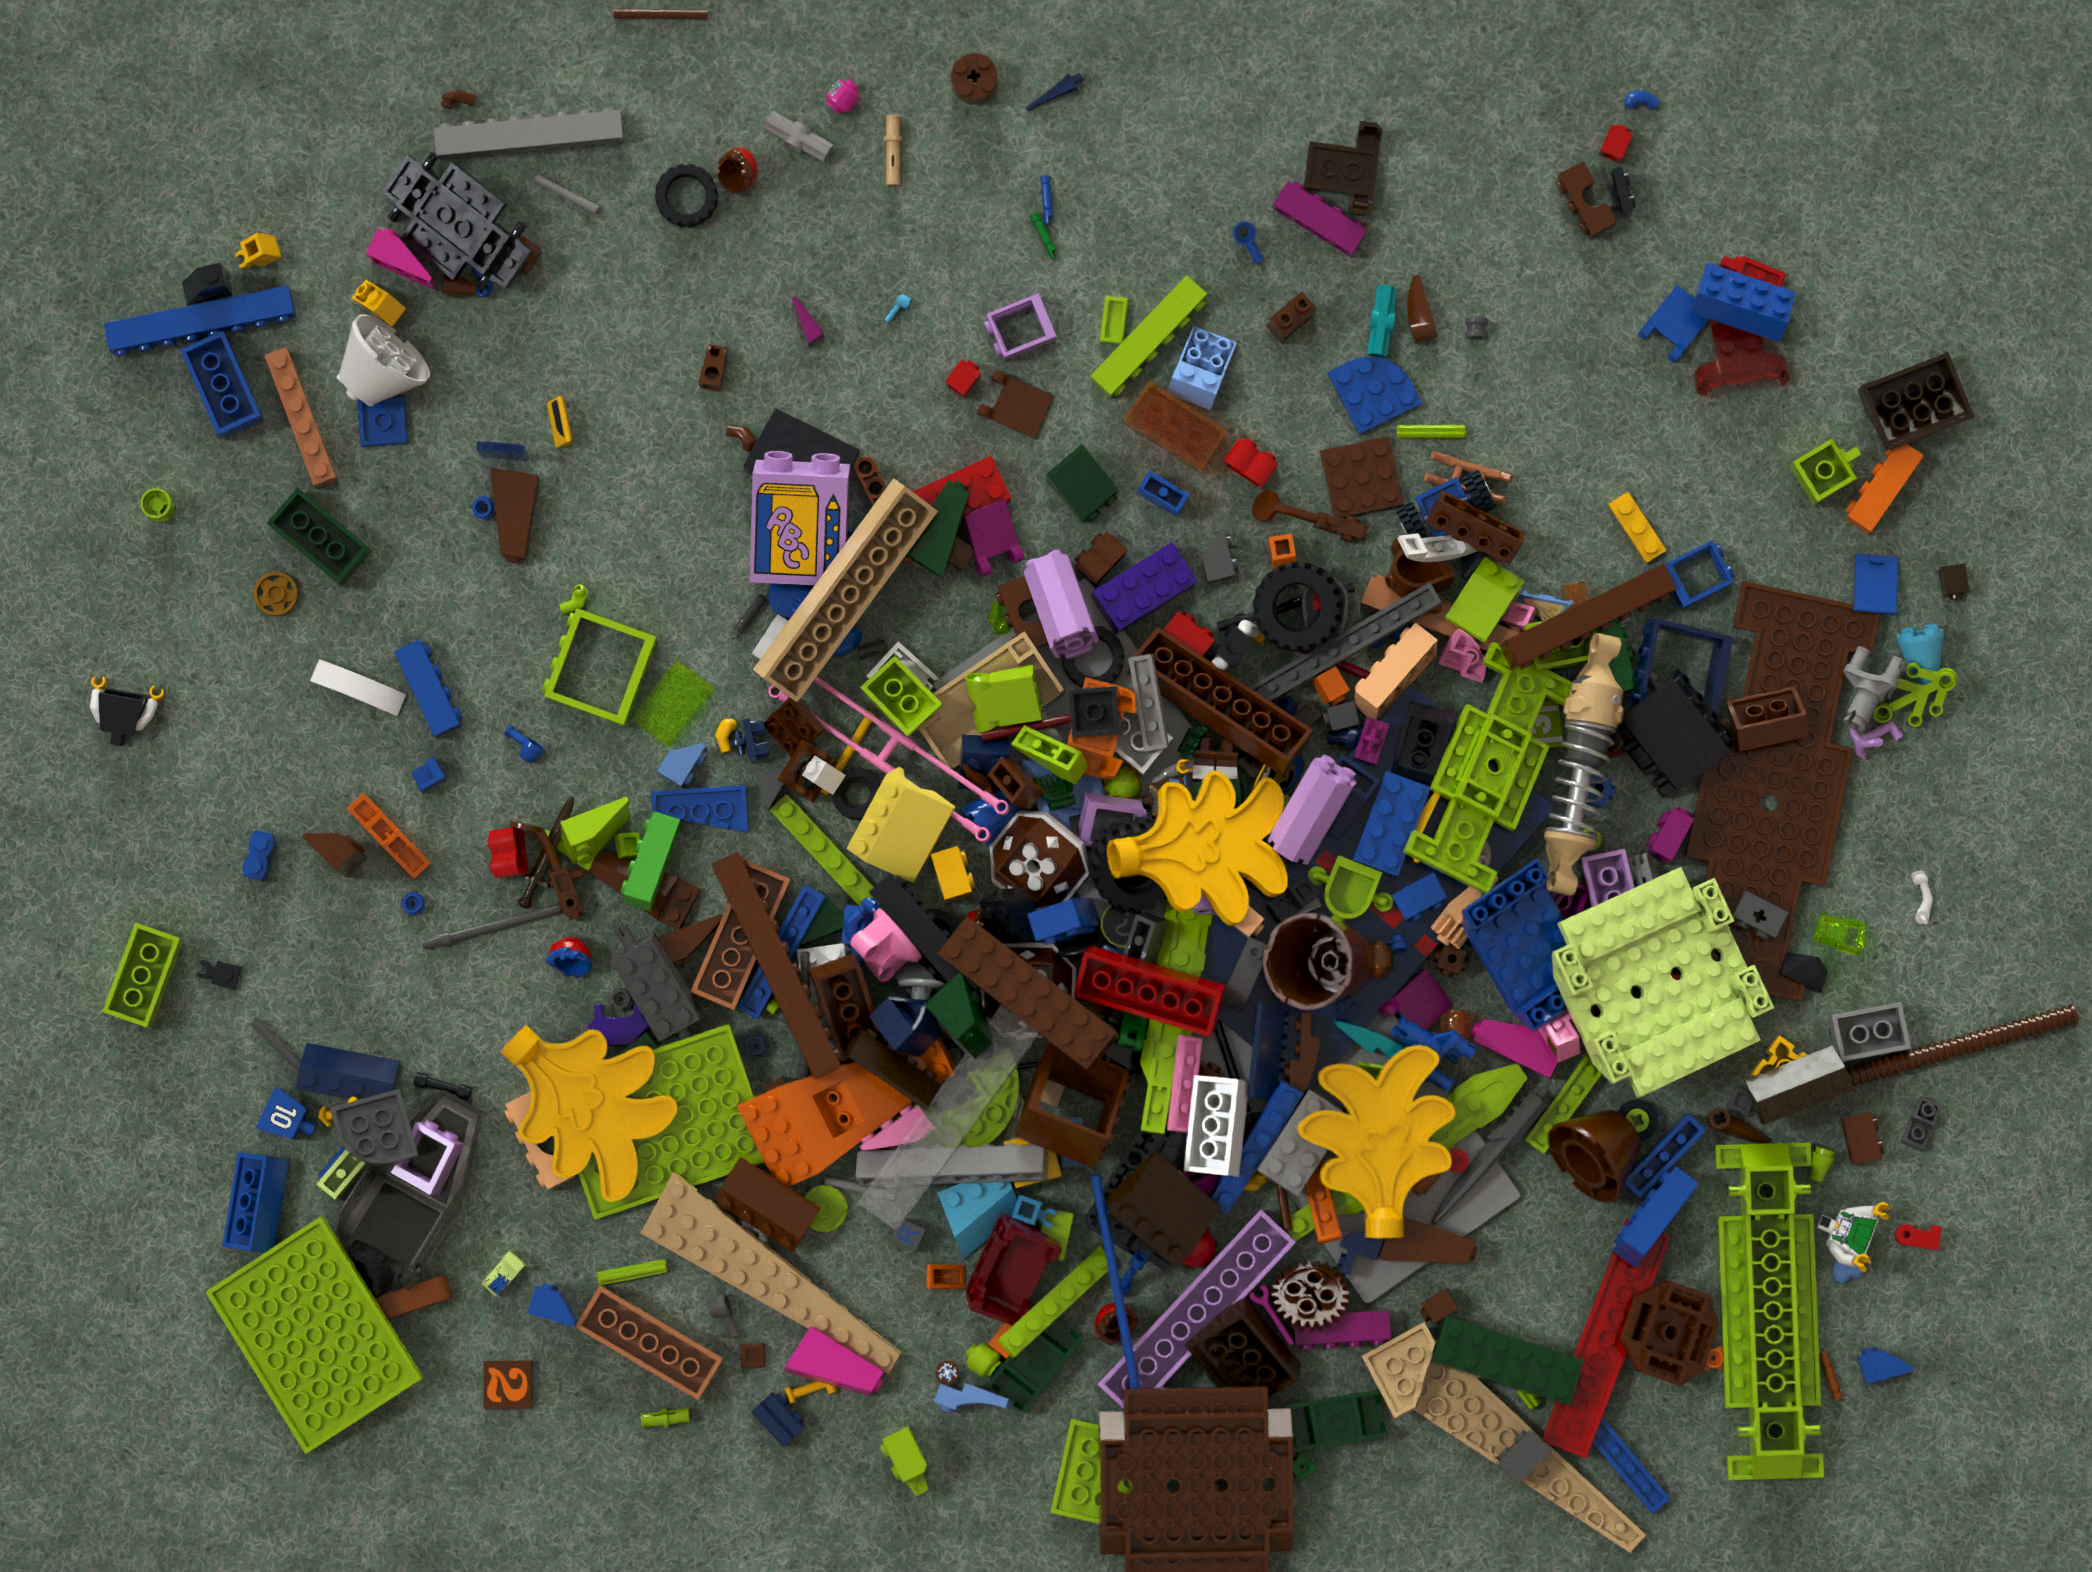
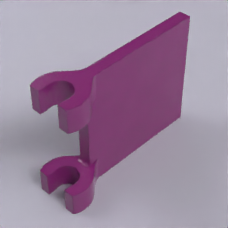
M1005 499L963 515L975 557L974 565L977 574L982 573L985 576L992 573V568L987 559L1006 551L1009 561L1014 560L1015 563L1025 560L1016 539Z
M1424 968L1392 999L1383 1003L1378 1010L1382 1016L1388 1015L1389 1017L1398 1011L1401 1017L1407 1018V1021L1410 1020L1427 1030L1453 1004L1427 968Z
M1266 1285L1260 1286L1264 1292L1262 1297L1255 1296L1253 1291L1250 1292L1251 1300L1264 1305L1289 1345L1293 1344V1339L1268 1303L1269 1291Z

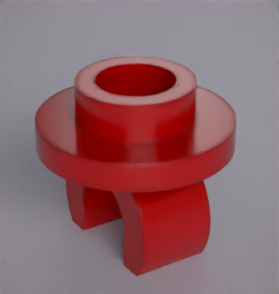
M1461 1149L1449 1151L1452 1161L1449 1170L1454 1173L1464 1171L1469 1164L1466 1152Z

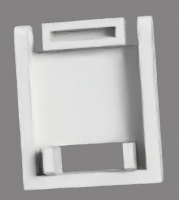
M899 641L867 675V678L870 679L895 655L929 691L934 686L927 680L929 678L934 682L939 680L932 671Z

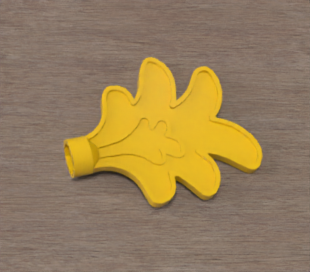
M1210 771L1203 778L1195 801L1192 800L1189 790L1182 784L1177 782L1165 783L1158 791V815L1153 827L1140 836L1114 839L1108 842L1107 859L1113 876L1120 878L1139 874L1151 878L1160 885L1171 906L1179 912L1191 910L1200 901L1202 894L1210 902L1223 922L1229 926L1237 925L1245 917L1249 906L1248 891L1241 876L1252 882L1269 897L1280 896L1287 888V872L1282 859L1270 845L1262 841L1273 830L1283 812L1284 794L1280 786L1273 779L1265 777L1256 784L1247 799L1238 808L1234 809L1236 801L1234 787L1230 780L1219 771Z
M525 1025L500 1051L509 1062L516 1065L523 1072L530 1086V1106L519 1125L518 1135L527 1143L532 1144L542 1143L550 1136H554L555 1146L551 1170L559 1178H568L580 1173L588 1164L591 1152H593L599 1168L603 1199L608 1202L623 1199L632 1190L638 1171L637 1152L632 1139H644L660 1133L672 1122L677 1113V1102L669 1095H659L650 1098L628 1097L629 1094L641 1088L650 1078L655 1063L653 1049L646 1045L638 1046L619 1056L603 1059L608 1045L605 1036L599 1030H587L569 1042L554 1044L541 1040L533 1030Z
M1414 1045L1400 1050L1384 1064L1376 1080L1368 1072L1354 1065L1333 1064L1323 1067L1318 1074L1320 1086L1336 1097L1344 1105L1348 1114L1333 1110H1319L1305 1116L1297 1125V1133L1301 1138L1312 1144L1324 1147L1337 1156V1158H1332L1324 1163L1320 1170V1181L1325 1187L1346 1192L1358 1200L1366 1214L1365 1237L1368 1238L1404 1237L1403 1204L1409 1190L1422 1178L1445 1172L1451 1167V1156L1446 1147L1439 1143L1429 1142L1428 1139L1434 1132L1453 1120L1455 1117L1454 1106L1446 1099L1434 1095H1425L1413 1100L1422 1082L1439 1063L1438 1054L1427 1046Z

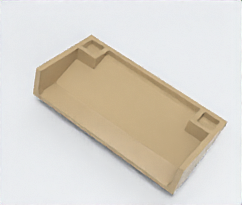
M1025 631L933 693L943 706L919 727V730L940 761L949 768L954 769L959 765L962 734L981 736V733L976 731L973 717L976 706L968 695L964 678L966 674L974 672L990 674L996 671L1034 664L1043 707L1066 692ZM1018 724L1006 725V726H996L995 728H993V729H991V730H989V731L997 730V729H1001V728H1006V727H1011V726H1015V725H1018Z

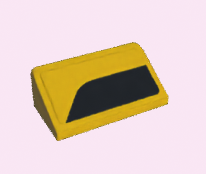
M558 396L547 403L556 448L573 444L565 401L562 396Z

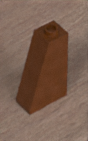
M491 468L490 473L501 555L506 558L507 562L519 564L520 560L526 561L540 478L537 474Z
M1403 1216L1404 1237L1384 1238L1378 1259L1382 1261L1468 1264L1469 1260L1474 1261L1478 1247L1474 1246L1475 1240Z

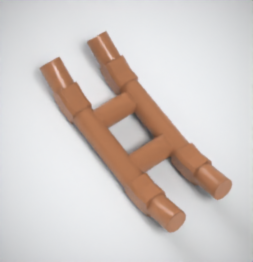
M1435 450L1431 454L1432 460L1452 468L1454 467L1451 479L1457 477L1459 482L1463 470L1471 473L1479 470L1484 482L1486 477L1511 483L1513 480V474L1479 466ZM1426 473L1424 476L1425 482L1436 487L1449 481L1430 473ZM1461 484L1465 494L1468 493L1465 485ZM1491 493L1495 504L1505 505V496Z

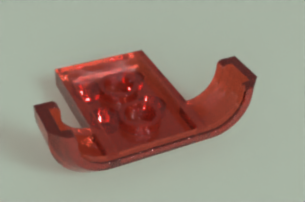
M1710 320V331L1717 360L1705 363L1695 371L1694 383L1698 394L1705 397L1711 388L1718 385L1768 378L1780 380L1781 386L1787 384L1790 376L1786 359L1779 354H1765L1761 336Z

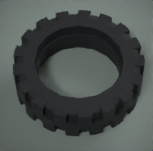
M679 164L677 167L669 168L665 174L661 175L655 188V200L661 215L669 223L681 228H692L695 225L703 224L706 222L705 220L712 216L717 206L718 193L713 178L703 168L696 167L694 164ZM684 177L698 180L706 191L704 205L699 211L687 215L675 212L667 201L669 187L674 181Z
M1094 626L1098 639L1108 644L1112 651V664L1104 674L1095 677L1086 676L1077 670L1073 658H1066L1065 654L1061 656L1065 674L1074 684L1082 688L1085 677L1112 683L1122 671L1124 649L1119 638L1112 631L1105 629V627Z

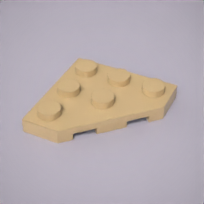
M1425 1322L1362 1356L1396 1420L1417 1409L1437 1344Z

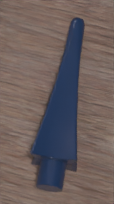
M1080 72L1072 77L1068 73L1045 94L1029 104L1026 110L1030 111L1052 99L1078 90L1076 85L1084 81Z

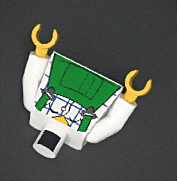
M1881 1202L1877 1206L1846 1208L1838 1213L1835 1220L1822 1215L1817 1228L1830 1233L1826 1245L1830 1248V1252L1838 1263L1851 1267L1858 1266L1861 1272L1867 1271L1863 1263L1871 1264L1872 1262L1865 1253L1879 1220L1876 1217L1879 1215L1883 1220H1888L1890 1217L1887 1213H1882L1885 1209H1891L1887 1203Z

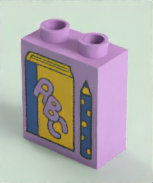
M784 451L766 452L764 460L755 461L752 479L750 582L815 585L848 541L850 464H840V457L829 453L815 454L812 456L811 462L792 461L793 455Z

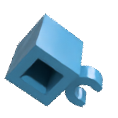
M1019 1195L1012 1218L1032 1225H1036L1039 1219L1043 1225L1052 1227L1053 1224L1046 1221V1215L1049 1213L1057 1215V1212L1053 1209L1041 1210L1043 1202Z

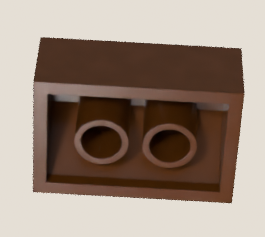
M1795 686L1726 701L1733 735L1739 751L1751 750L1809 736L1807 713Z

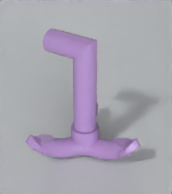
M1892 719L1861 736L1857 728L1854 730L1849 727L1850 735L1855 743L1856 754L1864 760L1866 759L1864 748L1879 747L1883 744L1884 740L1879 738L1880 736L1890 732L1896 741L1904 736Z

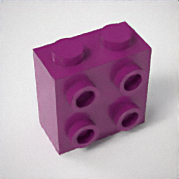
M1681 807L1677 809L1672 808L1669 812L1665 811L1662 813L1656 824L1660 827L1658 832L1654 831L1645 845L1649 848L1647 852L1665 864L1670 863L1694 818L1690 817L1691 813Z

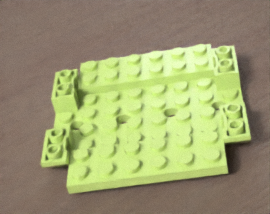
M1679 867L1557 923L1567 944L1552 952L1553 977L1593 1065L1612 1084L1628 1077L1637 1098L1760 1041L1761 1039L1751 1017L1754 1018L1774 1008L1755 964L1747 967L1728 924L1734 922V919L1715 878L1693 887L1692 891L1682 868ZM1713 949L1720 952L1721 958L1719 962L1714 961L1711 957ZM1672 968H1677L1680 971L1681 977L1679 980L1672 978ZM1633 986L1640 989L1641 995L1639 999H1635L1631 995V988ZM1592 1005L1600 1008L1601 1013L1598 1018L1592 1016L1590 1012Z

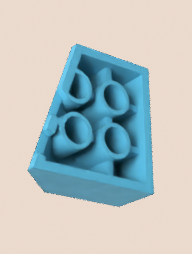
M1010 1182L960 1183L937 1192L963 1259L989 1239L1001 1213L1012 1216L1017 1203Z

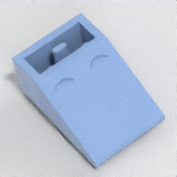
M1193 326L1171 379L1167 394L1211 410L1237 342Z

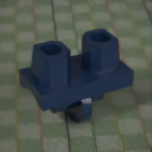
M743 719L746 739H743L741 731L734 732L736 740L730 742V747H737L738 755L746 754L744 746L747 745L751 764L757 763L758 759L770 755L767 742L755 744L754 736L766 734L764 721Z

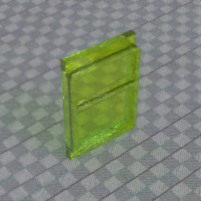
M676 660L638 708L631 720L655 737L658 742L663 743L669 748L713 691L714 687L700 678L697 673Z

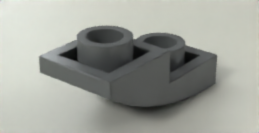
M1920 1096L1900 1143L1922 1152L1925 1149L1931 1130L1935 1126L1942 1105Z

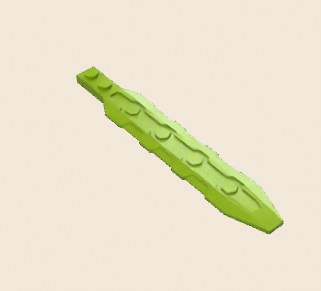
M1167 898L1164 919L1168 921V925L1158 952L1156 964L1201 977L1206 959V954L1204 953L1208 928L1211 926L1213 915H1195L1192 913V909L1186 912L1176 911ZM1149 1019L1147 1036L1143 1042L1140 1060L1148 1082L1141 1132L1165 1135L1171 1101L1178 1035L1191 1036L1192 1031Z
M1518 1063L1475 1074L1453 1089L1454 1092L1444 1099L1454 1106L1455 1117L1434 1132L1428 1141L1439 1143L1449 1151L1455 1147L1457 1142L1477 1128L1481 1129L1500 1116L1527 1080V1076ZM1330 1189L1337 1215L1358 1214L1363 1210L1358 1200L1350 1194ZM1309 1204L1291 1215L1293 1229L1287 1232L1295 1242L1315 1229Z

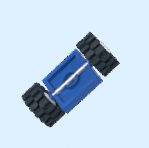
M1479 470L1461 477L1468 491L1466 494L1456 477L1414 497L1423 514L1421 518L1413 502L1395 509L1405 534L1419 533L1421 538L1429 537L1424 524H1426L1428 512L1441 490L1470 504L1472 499L1475 507L1484 512L1497 508L1487 483L1484 482ZM1427 524L1433 537L1447 535V533L1435 530Z

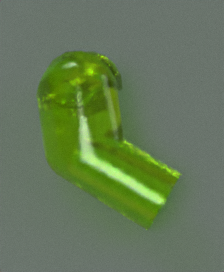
M993 601L988 623L998 635L1007 634L1010 628H1008L1001 616L1003 606L1000 607L997 601Z

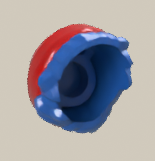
M565 937L550 946L546 962L551 967L565 973L566 977H570L573 974L578 978L581 975H586L591 970V951L580 938Z

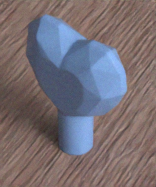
M1836 1261L1833 1276L1836 1281L1844 1283L1850 1278L1861 1277L1864 1272H1861L1858 1266L1851 1267Z

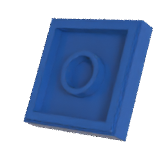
M404 396L388 398L376 403L373 407L368 406L361 400H357L361 447L408 444Z

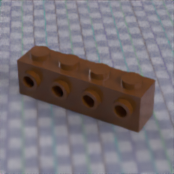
M1441 490L1430 508L1426 521L1433 529L1443 531L1451 535L1455 540L1463 541L1471 545L1475 550L1483 551L1493 556L1495 560L1509 565L1524 542V531Z

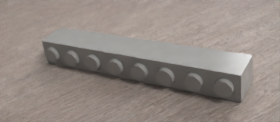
M615 107L603 108L602 112H593V110L589 109L581 110L579 114L572 115L569 112H558L556 116L546 117L545 114H536L531 119H523L521 116L510 117L509 121L488 119L486 123L479 124L476 121H465L462 123L463 125L453 126L452 123L440 124L438 128H434L438 160L624 142L622 114Z
M1009 1143L998 1147L984 1144L981 1147L960 1145L957 1148L936 1146L934 1149L912 1147L908 1150L891 1147L888 1150L870 1149L857 1151L856 1179L860 1186L1047 1181L1048 1152L1046 1149L1029 1143L1027 1146Z

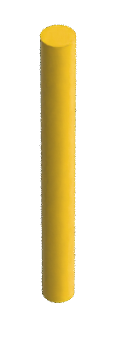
M864 716L851 740L859 745L872 721ZM847 745L835 769L843 772L855 752L852 747ZM822 788L821 791H820L821 793H823V794L826 795V796H828V795L830 794L829 792H827V791L824 790L823 788Z

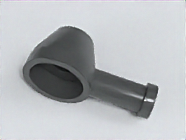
M725 1293L716 1296L708 1303L711 1317L724 1319L730 1339L741 1335L732 1316L733 1310L728 1296Z

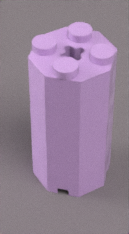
M1053 550L1045 556L1028 560L1024 575L1054 657L1060 658L1059 654H1065L1066 658L1072 659L1089 652L1092 649V642L1094 641L1096 644L1099 639L1068 555L1062 554L1060 550Z
M1323 755L1321 758L1316 757L1307 769L1267 839L1269 844L1272 841L1275 843L1273 849L1293 862L1303 859L1304 862L1302 864L1308 865L1356 784L1354 779L1355 772L1349 768L1338 766L1327 755Z

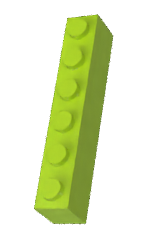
M1186 275L1090 376V380L1110 399L1114 395L1118 397L1127 388L1125 383L1130 378L1136 379L1143 371L1141 366L1146 361L1151 363L1157 357L1159 352L1156 350L1162 344L1167 346L1174 339L1173 333L1179 327L1182 330L1190 322L1189 316L1194 311L1198 313L1207 304L1205 301L1207 293Z

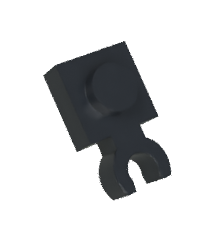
M200 961V964L207 966V972L205 974L197 973L196 976L202 979L213 977L211 984L235 990L241 967L217 961L216 967H213L208 961Z

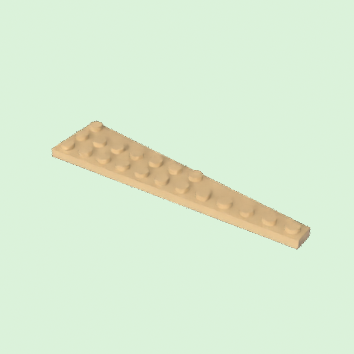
M675 1171L673 1172L641 1234L806 1328L813 1327L885 1373L889 1374L901 1354L900 1350L876 1331L870 1329L861 1319L854 1317L848 1312L846 1307L842 1304L839 1305L830 1298L826 1291L820 1290L811 1282V1279L763 1241L757 1239L748 1229L741 1227L734 1221L733 1217L722 1212L713 1201L707 1200Z
M1431 1363L1418 1407L1415 1411L1496 1464L1499 1461L1497 1458L1498 1454L1505 1447L1511 1449L1516 1443L1514 1438L1522 1430L1526 1432L1529 1429L1532 1430L1476 1377ZM1545 1443L1552 1451L1522 1482L1630 1553L1646 1535L1549 1444Z

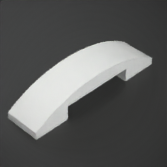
M1418 533L1400 535L1397 538L1406 557L1419 562L1451 560L1477 552L1471 545L1463 541H1457L1451 535L1421 538Z
M320 659L310 680L313 683L367 703L395 716H398L406 694Z

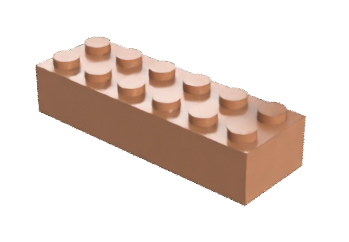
M747 861L750 866L747 872L750 878L755 877L760 887L757 893L760 899H766L771 910L767 914L772 921L776 919L792 881L787 877ZM729 903L691 989V993L736 1012L757 960Z
M603 1286L598 1287L575 1326L697 1400L702 1398L724 1360L721 1356Z

